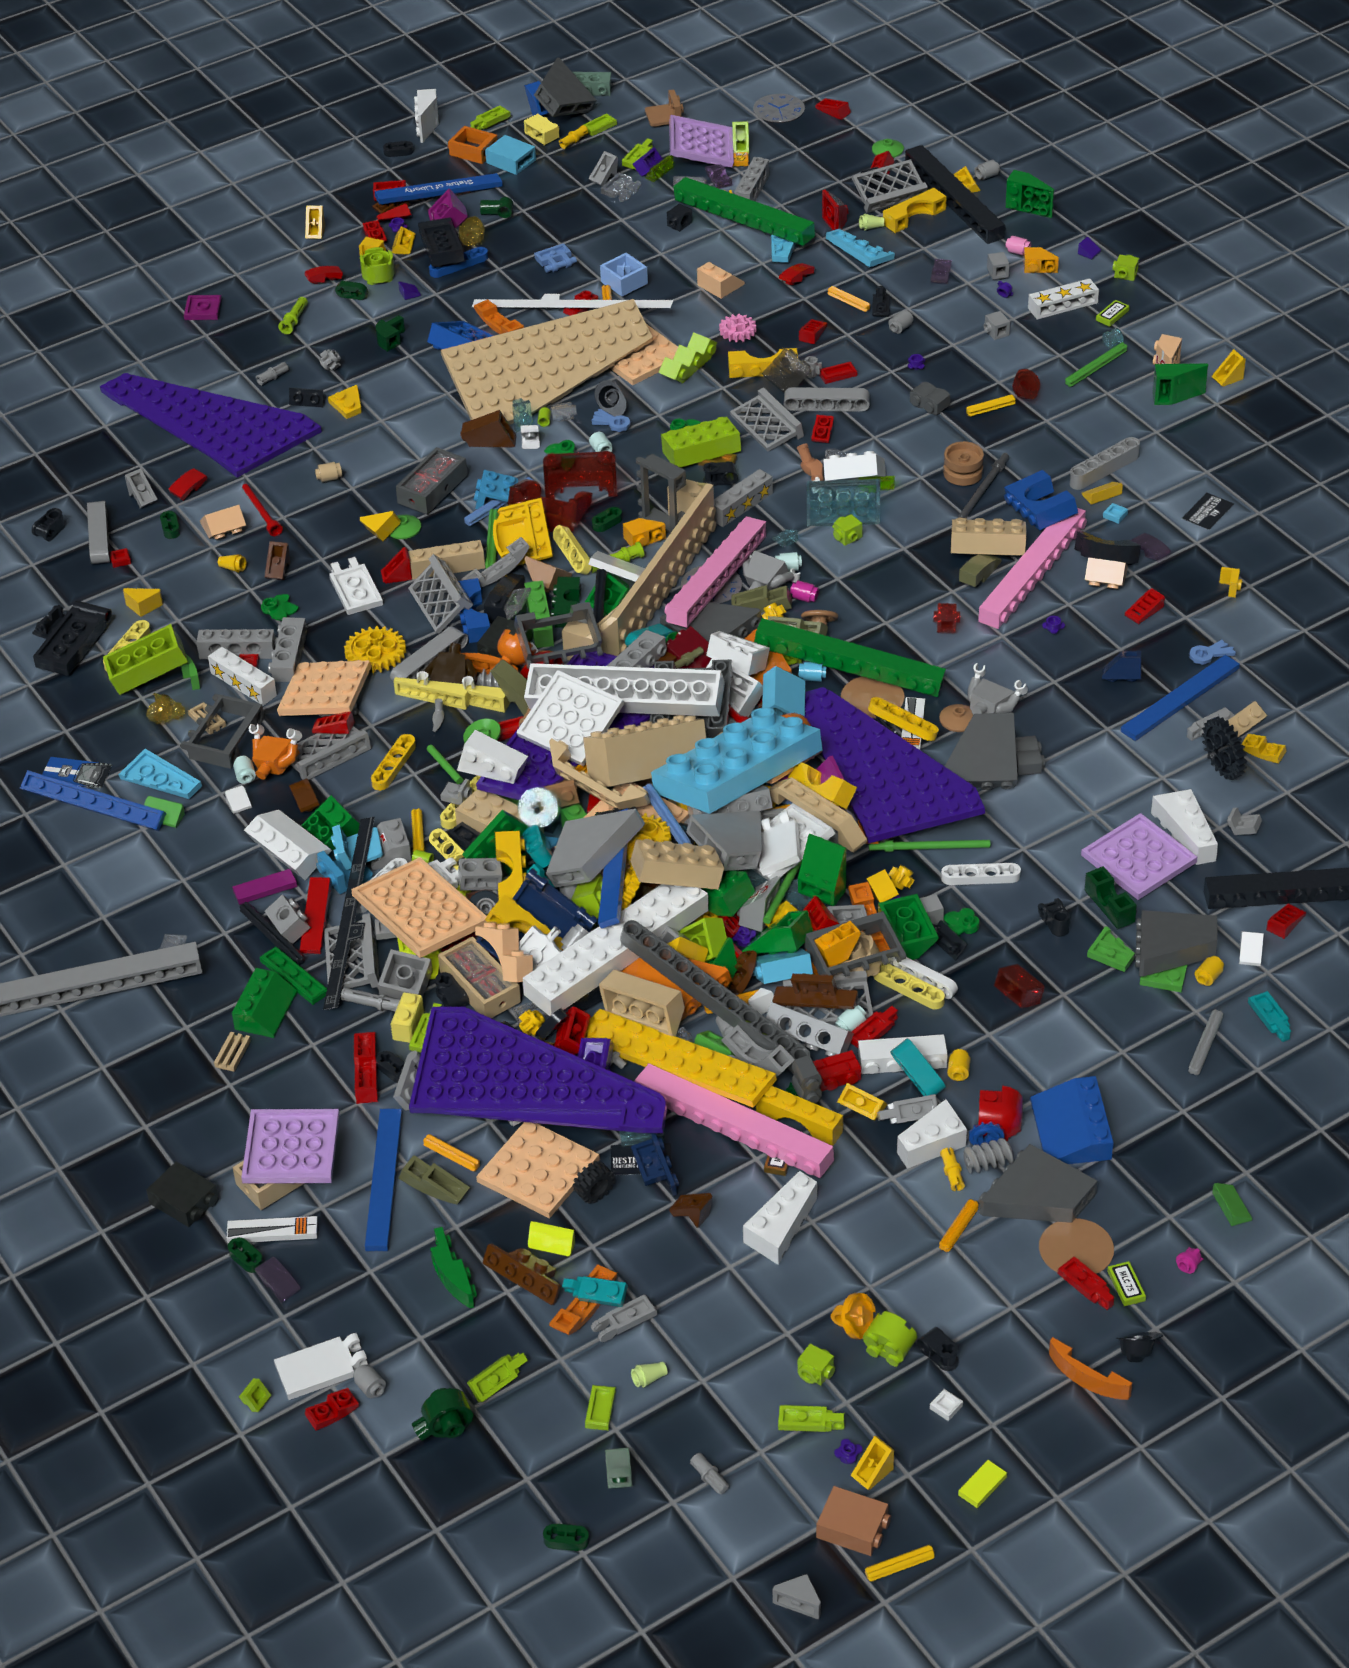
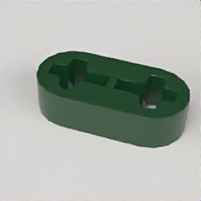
M340 281L335 288V292L342 298L362 300L368 293V289L362 283Z
M611 507L592 518V529L596 532H604L622 521V510L618 507Z
M173 511L161 513L160 520L165 538H177L180 535V529L176 513Z
M238 1237L228 1243L229 1256L245 1271L255 1273L262 1269L263 1259L261 1253L247 1240Z
M550 1524L543 1530L544 1544L551 1549L582 1551L589 1544V1533L583 1526ZM553 1534H557L555 1539H551ZM577 1536H581L579 1541H575Z

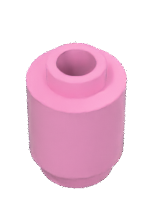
M1011 236V238L1007 239L1005 247L1008 248V252L1024 256V247H1031V242L1028 239Z

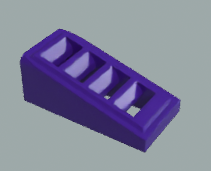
M653 147L636 160L633 166L640 176H644L662 162L663 158L656 148Z

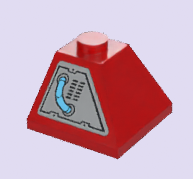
M824 189L822 190V218L832 231L836 229L842 230L847 222L848 207L838 197Z

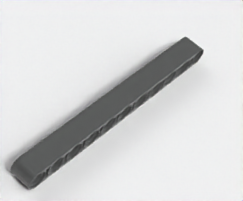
M634 920L625 922L620 936V941L625 947L734 1028L739 1025L763 1049L774 1050L781 1044L794 1059L810 1056V1052L806 1047L639 922ZM792 1063L787 1067L790 1071H792Z

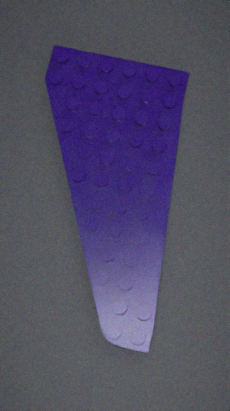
M124 373L100 386L101 392L121 406H127L211 457L237 478L322 432L321 426L302 413L130 375L129 373Z
M824 687L805 692V717L812 727L820 729L821 754L826 760L829 756H833L844 780L857 787L849 804L861 823L868 843L985 814V807L975 786L834 692Z
M432 1007L409 1110L410 1113H434L636 1133H663L667 1106L664 1097L650 1088L466 1007Z

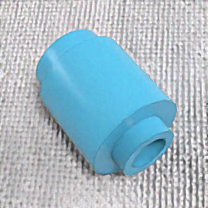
M812 662L800 663L799 678L805 681L822 682V678H826V667Z

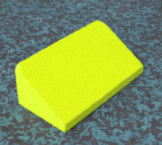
M531 1221L528 1238L529 1248L571 1256L575 1246L574 1230Z

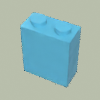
M504 135L485 149L487 164L515 175L536 160L535 146Z
M777 666L773 667L763 674L762 708H772L775 714L780 716L795 712L805 717V680Z
M799 948L794 953L783 951L772 955L756 957L752 975L756 976L763 984L791 979L793 973L813 974L810 953Z

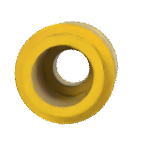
M1217 956L1206 958L1195 971L1197 981L1205 986L1212 985L1223 972V961Z
M956 1049L949 1056L947 1074L955 1081L967 1079L969 1076L970 1056L967 1051Z

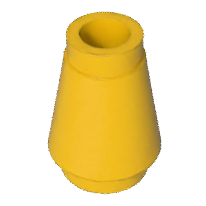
M241 554L220 556L218 558L219 567L235 572L244 571L246 568V558Z

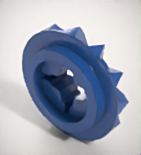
M982 1122L981 1125H974L973 1129L969 1130V1141L972 1145L977 1144L981 1146L983 1142L989 1144L991 1140L997 1142L999 1138H1004V1130L1000 1128L999 1124L993 1125L992 1122L988 1124Z

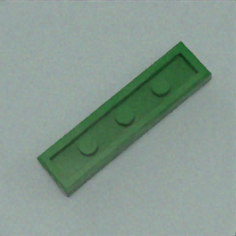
M277 947L260 956L262 964L280 975L297 990V993L312 1005L326 997L327 988Z

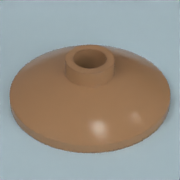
M954 704L945 707L941 711L939 719L944 728L953 732H964L973 714L970 706Z

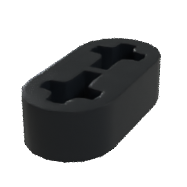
M410 141L390 142L383 145L386 157L407 156L414 152L413 143Z
M562 1008L558 1009L536 1031L537 1036L542 1041L547 1040L561 1027L569 1016Z
M390 1051L380 1052L376 1056L378 1070L398 1083L405 1062Z

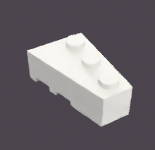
M874 451L864 452V455L858 456L857 453L846 454V457L831 455L829 459H824L825 481L828 483H840L861 479L869 481L871 478L886 480L885 458L875 454Z
M718 631L710 635L706 656L710 658L715 657L718 660L731 659L733 668L749 676L766 669L770 648Z
M713 657L706 668H712V660L718 659ZM732 667L729 704L741 716L749 717L763 695V686L759 681Z
M474 730L464 744L457 771L514 784L523 772L528 756Z
M945 1099L898 1135L897 1154L908 1169L941 1156L940 1152L944 1148L948 1147L949 1151L951 1147L955 1151L965 1147L967 1129Z

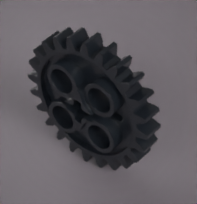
M1218 716L1207 720L1204 723L1205 727L1202 728L1204 732L1202 737L1205 739L1202 743L1206 745L1204 751L1208 752L1207 758H1211V765H1215V771H1219L1220 776L1224 775L1225 779L1229 778V780L1242 776L1245 773L1244 770L1247 769L1245 765L1247 760L1244 758L1247 754L1243 751L1245 746L1240 743L1242 738L1237 736L1238 731L1234 732V726H1229V721H1225L1224 717L1220 718ZM1229 744L1231 745V747L1221 752H1218L1220 748H1223Z

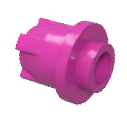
M1190 1247L1176 1257L1178 1268L1188 1274L1195 1272L1197 1265L1203 1260L1200 1250L1198 1248L1191 1249Z

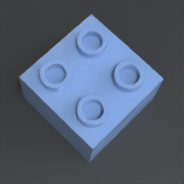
M624 253L600 265L601 282L605 285H610L611 289L620 296L627 295L648 284L647 267L628 253Z

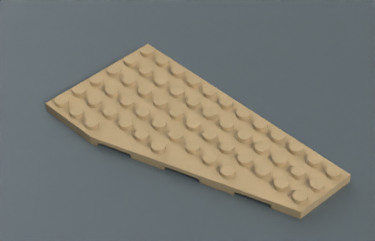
M634 299L442 349L441 356L470 419L473 420L500 410L510 425L529 419L530 415L549 403L553 404L586 380L598 376L631 352H636L651 343L653 337Z

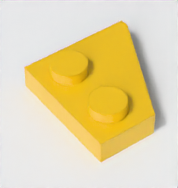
M357 385L328 397V403L346 419L362 413Z

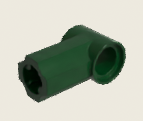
M502 197L500 200L480 201L481 215H499L502 218H508L512 214L513 201L509 197Z

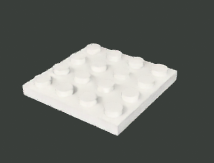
M557 670L516 733L518 737L551 751L549 744L551 738L557 742L561 740L569 747L568 750L571 754L569 760L584 766L586 757L583 737L591 736L590 733L595 731L606 732L624 705V701L619 697Z
M794 803L783 810H787L789 818L795 819L799 825L801 860L803 859L809 834L825 840H829L835 834L832 827ZM779 814L770 820L771 826L782 823ZM758 862L757 869L752 870L765 879L770 880L776 876L781 878L783 874L796 867L798 863L765 876L760 871V862Z

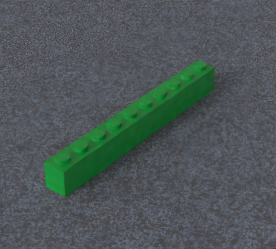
M687 177L673 186L675 200L802 246L815 237L813 221Z
M763 618L758 625L754 643L769 647V651L822 664L823 666L935 697L939 695L946 671L945 668Z

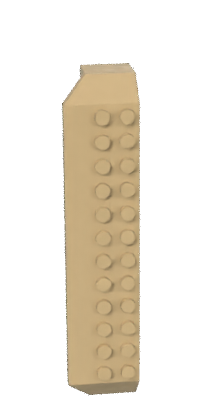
M686 479V485L677 491V514L680 511L685 512V514L621 603L597 623L602 639V653L618 656L627 648L625 640L628 634L645 628L647 622L653 618L654 612L660 608L664 598L668 597L671 588L676 586L677 580L684 574L686 567L692 563L693 557L699 553L703 543L707 542L710 533L714 532L716 528V522L714 521L716 508L714 507L713 485ZM667 487V490H668V515H669V489H668V487ZM579 621L568 622L562 630L563 650L594 644L588 624ZM567 656V660L570 661L573 656Z

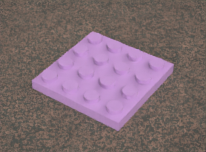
M670 115V155L732 168L734 163L732 127Z
M1141 813L1081 851L1082 857L1096 868L1104 866L1114 878V882L1137 900L1197 863L1198 858Z
M251 1109L241 1177L242 1183H332L339 1109Z

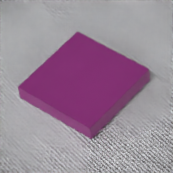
M188 295L184 320H218L222 302L221 295Z

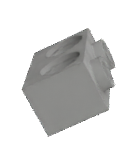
M496 858L459 859L458 878L460 891L498 890V883L502 882L500 861H497Z

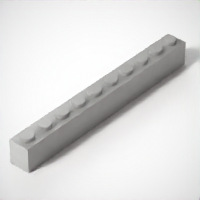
M196 942L0 983V1017L201 974L202 967Z

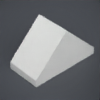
M1241 931L1239 964L1261 965L1263 933Z

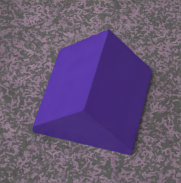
M581 1038L578 1057L610 1070L614 1043L608 1038Z

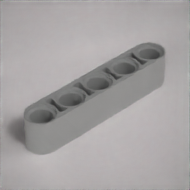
M792 387L786 389L784 393V407L790 411H866L870 406V393L864 388Z
M1128 437L1072 467L1070 487L1075 490L1084 489L1137 460L1139 457L1140 441L1135 437Z
M106 501L87 503L91 564L110 562Z
M453 626L448 627L393 668L390 674L391 680L394 681L395 677L417 679V673L423 671L434 657L438 656L439 652L449 653L450 643H458L461 645V649H463L468 642V635Z

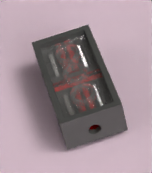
M436 447L396 486L398 504L428 514L467 476L466 458Z

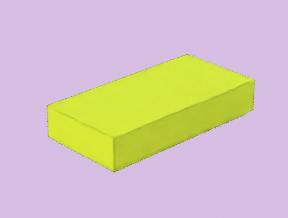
M987 1460L958 1490V1496L978 1508L1007 1478V1472Z

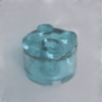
M536 787L527 790L521 796L518 803L520 819L530 827L532 825H538L539 828L549 826L558 819L561 812L559 798L551 789L546 787ZM541 802V806L544 807V810H541L538 813V809L535 808V805Z

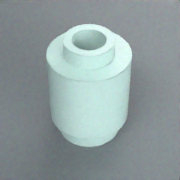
M595 432L591 435L589 443L595 452L602 457L608 456L612 452V444L603 432Z
M797 552L780 553L778 556H775V558L785 561L788 571L791 568L798 571L799 567L802 566L801 555L798 556Z
M239 756L235 759L233 767L238 782L242 784L251 783L256 777L252 760L247 756Z
M859 1005L855 1006L854 1009H846L837 1018L838 1021L835 1022V1025L852 1032L866 1021V1012Z

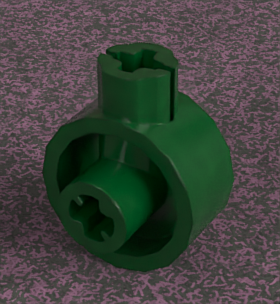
M440 1388L432 1392L421 1407L422 1417L412 1422V1427L418 1438L422 1441L431 1435L440 1438L460 1436L473 1419V1413L464 1392L454 1388Z

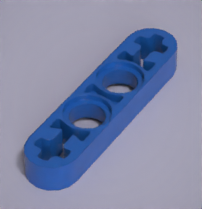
M477 247L463 252L464 259L468 260H464L459 264H445L442 267H432L430 264V276L434 278L442 277L484 262L488 259V250L485 247Z

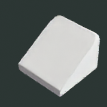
M243 786L225 791L226 802L233 814L252 808Z
M760 988L748 999L749 1005L760 1014L768 1012L774 994L772 991Z

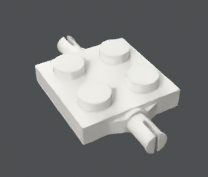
M532 926L519 941V950H523L524 954L533 955V971L562 952L553 941L561 933L560 929L557 930L556 926L553 927L548 935L542 933L536 926Z

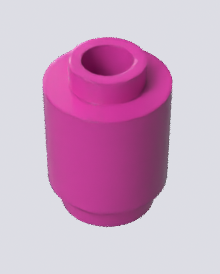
M797 580L796 583L792 584L790 594H793L792 597L794 599L808 603L811 601L816 602L819 588L813 584Z

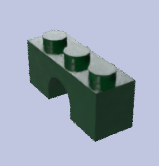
M558 577L557 584H554L553 593L556 596L552 597V608L554 609H551V617L570 613L571 605L580 603V577ZM567 623L556 624L555 628H564Z
M1102 866L1087 872L1084 890L1113 925L1120 929L1135 923L1136 903L1126 892L1117 895L1114 888V878L1105 867Z

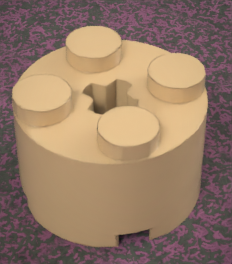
M860 931L861 935L849 959L842 963L879 953L880 951L872 936ZM882 961L869 964V970L866 971L867 977L870 975L875 976L880 972ZM861 966L851 969L849 971H864V969Z

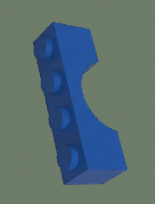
M478 578L458 581L473 603L469 610L463 608L460 611L462 613H459L461 624H465L462 625L463 633L468 635L469 643L478 642L490 627L488 615L473 610L482 604L481 587Z

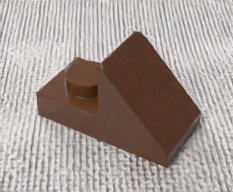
M270 541L265 578L284 580L286 565L290 566L288 543Z
M711 1193L680 1195L669 1211L673 1217L689 1216L696 1228H699L710 1214L713 1196Z

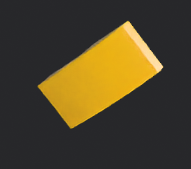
M1247 734L1241 744L1245 746L1243 749L1245 752L1270 762L1280 763L1286 753V745L1267 743L1266 736Z

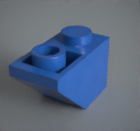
M540 81L524 85L532 116L536 114L542 116L549 113L534 96L541 84Z

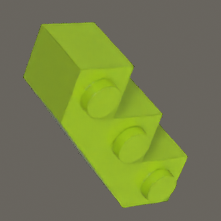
M693 332L687 347L679 344L673 360L667 357L664 358L659 373L684 383L711 359L716 351L717 342Z

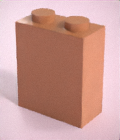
M833 1486L816 1524V1538L872 1556L874 1549L879 1548L882 1542L883 1534L881 1533L883 1528L887 1529L891 1520V1515L888 1514V1504Z

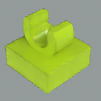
M253 1378L239 1395V1398L252 1412H259L271 1394L260 1379Z

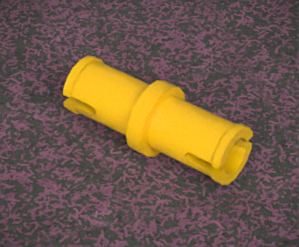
M582 125L575 131H570L566 137L559 140L560 147L565 149L572 143H577L581 137L588 134L587 127Z
M948 1147L942 1149L940 1155L945 1166L943 1170L945 1175L948 1176L951 1190L956 1191V1186L957 1191H960L965 1187L961 1176V1165L957 1163L953 1148L950 1147L949 1151Z

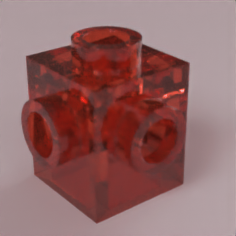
M938 603L937 611H934L933 622H937L938 633H956V623H960V611H957V604Z

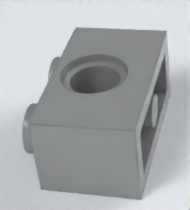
M282 894L265 910V913L279 933L293 944L311 927L306 922L308 917L300 909L298 910L300 907L293 898L287 899Z

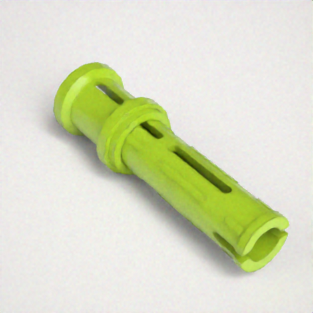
M305 297L298 298L291 311L284 315L283 320L278 325L282 333H292L293 327L298 324V317L308 304Z
M636 542L635 545L630 547H622L620 551L610 554V556L630 562L634 558L644 557V550L641 543ZM592 566V573H595L599 568Z

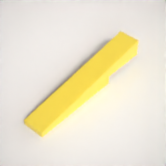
M394 678L395 694L432 703H435V699H442L443 705L466 710L471 705L505 713L510 704L502 689L498 687L475 685V688L472 689L471 685H468L464 689L463 684L428 680V685H424V680H420L417 683V679Z

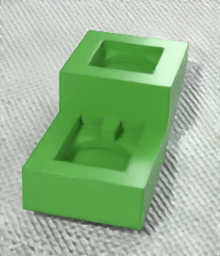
M186 654L188 662L181 666L183 679L191 678L192 690L200 689L197 669L191 658Z

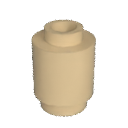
M330 462L318 465V469H315L317 480L320 479L322 483L342 477L340 463Z

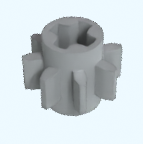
M329 349L324 350L320 354L322 357L320 364L326 370H335L341 365L339 363L341 357L334 349L331 351Z
M814 356L806 357L805 360H802V364H800V372H804V376L808 378L816 377L817 374H820V369H822V362H818V359Z

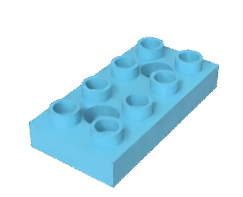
M772 708L755 709L751 712V718L741 723L726 725L723 728V733L714 738L698 740L695 743V748L687 753L669 756L666 759L665 765L651 772L653 787L660 796L711 814L822 751L820 729L803 724V720L798 717L785 718L777 715Z

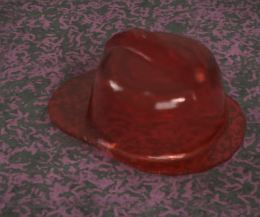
M1020 369L1016 373L1012 384L1013 391L1018 398L1035 399L1040 389V380L1033 371Z

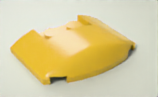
M542 498L498 509L499 516L497 520L494 519L493 538L501 558L510 553L506 547L520 537L530 546L525 556L536 560L553 557ZM525 556L518 563V565L526 564L524 560Z

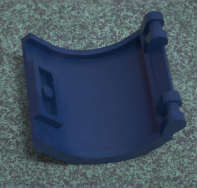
M532 868L525 876L524 882L512 899L525 911L530 912L539 922L545 924L549 930H552L554 926L558 928L557 930L560 929L561 933H559L558 937L563 938L572 926L575 927L577 923L590 933L595 927L598 918L586 913L587 910L573 903L550 885L548 879L540 877L537 871ZM519 931V941H520V940L524 937V935H525L523 932H520V931ZM479 936L476 942L498 958L492 945L486 939Z

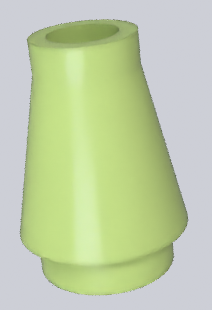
M864 214L859 218L860 229L869 230L884 226V217Z
M664 1362L636 1365L631 1370V1377L636 1387L641 1386L644 1388L662 1376L667 1375L668 1371Z

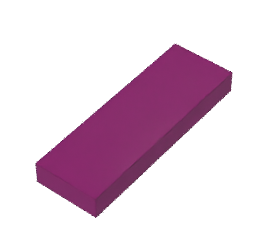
M287 869L232 886V889L240 905L244 902H250L297 887V882L291 870Z

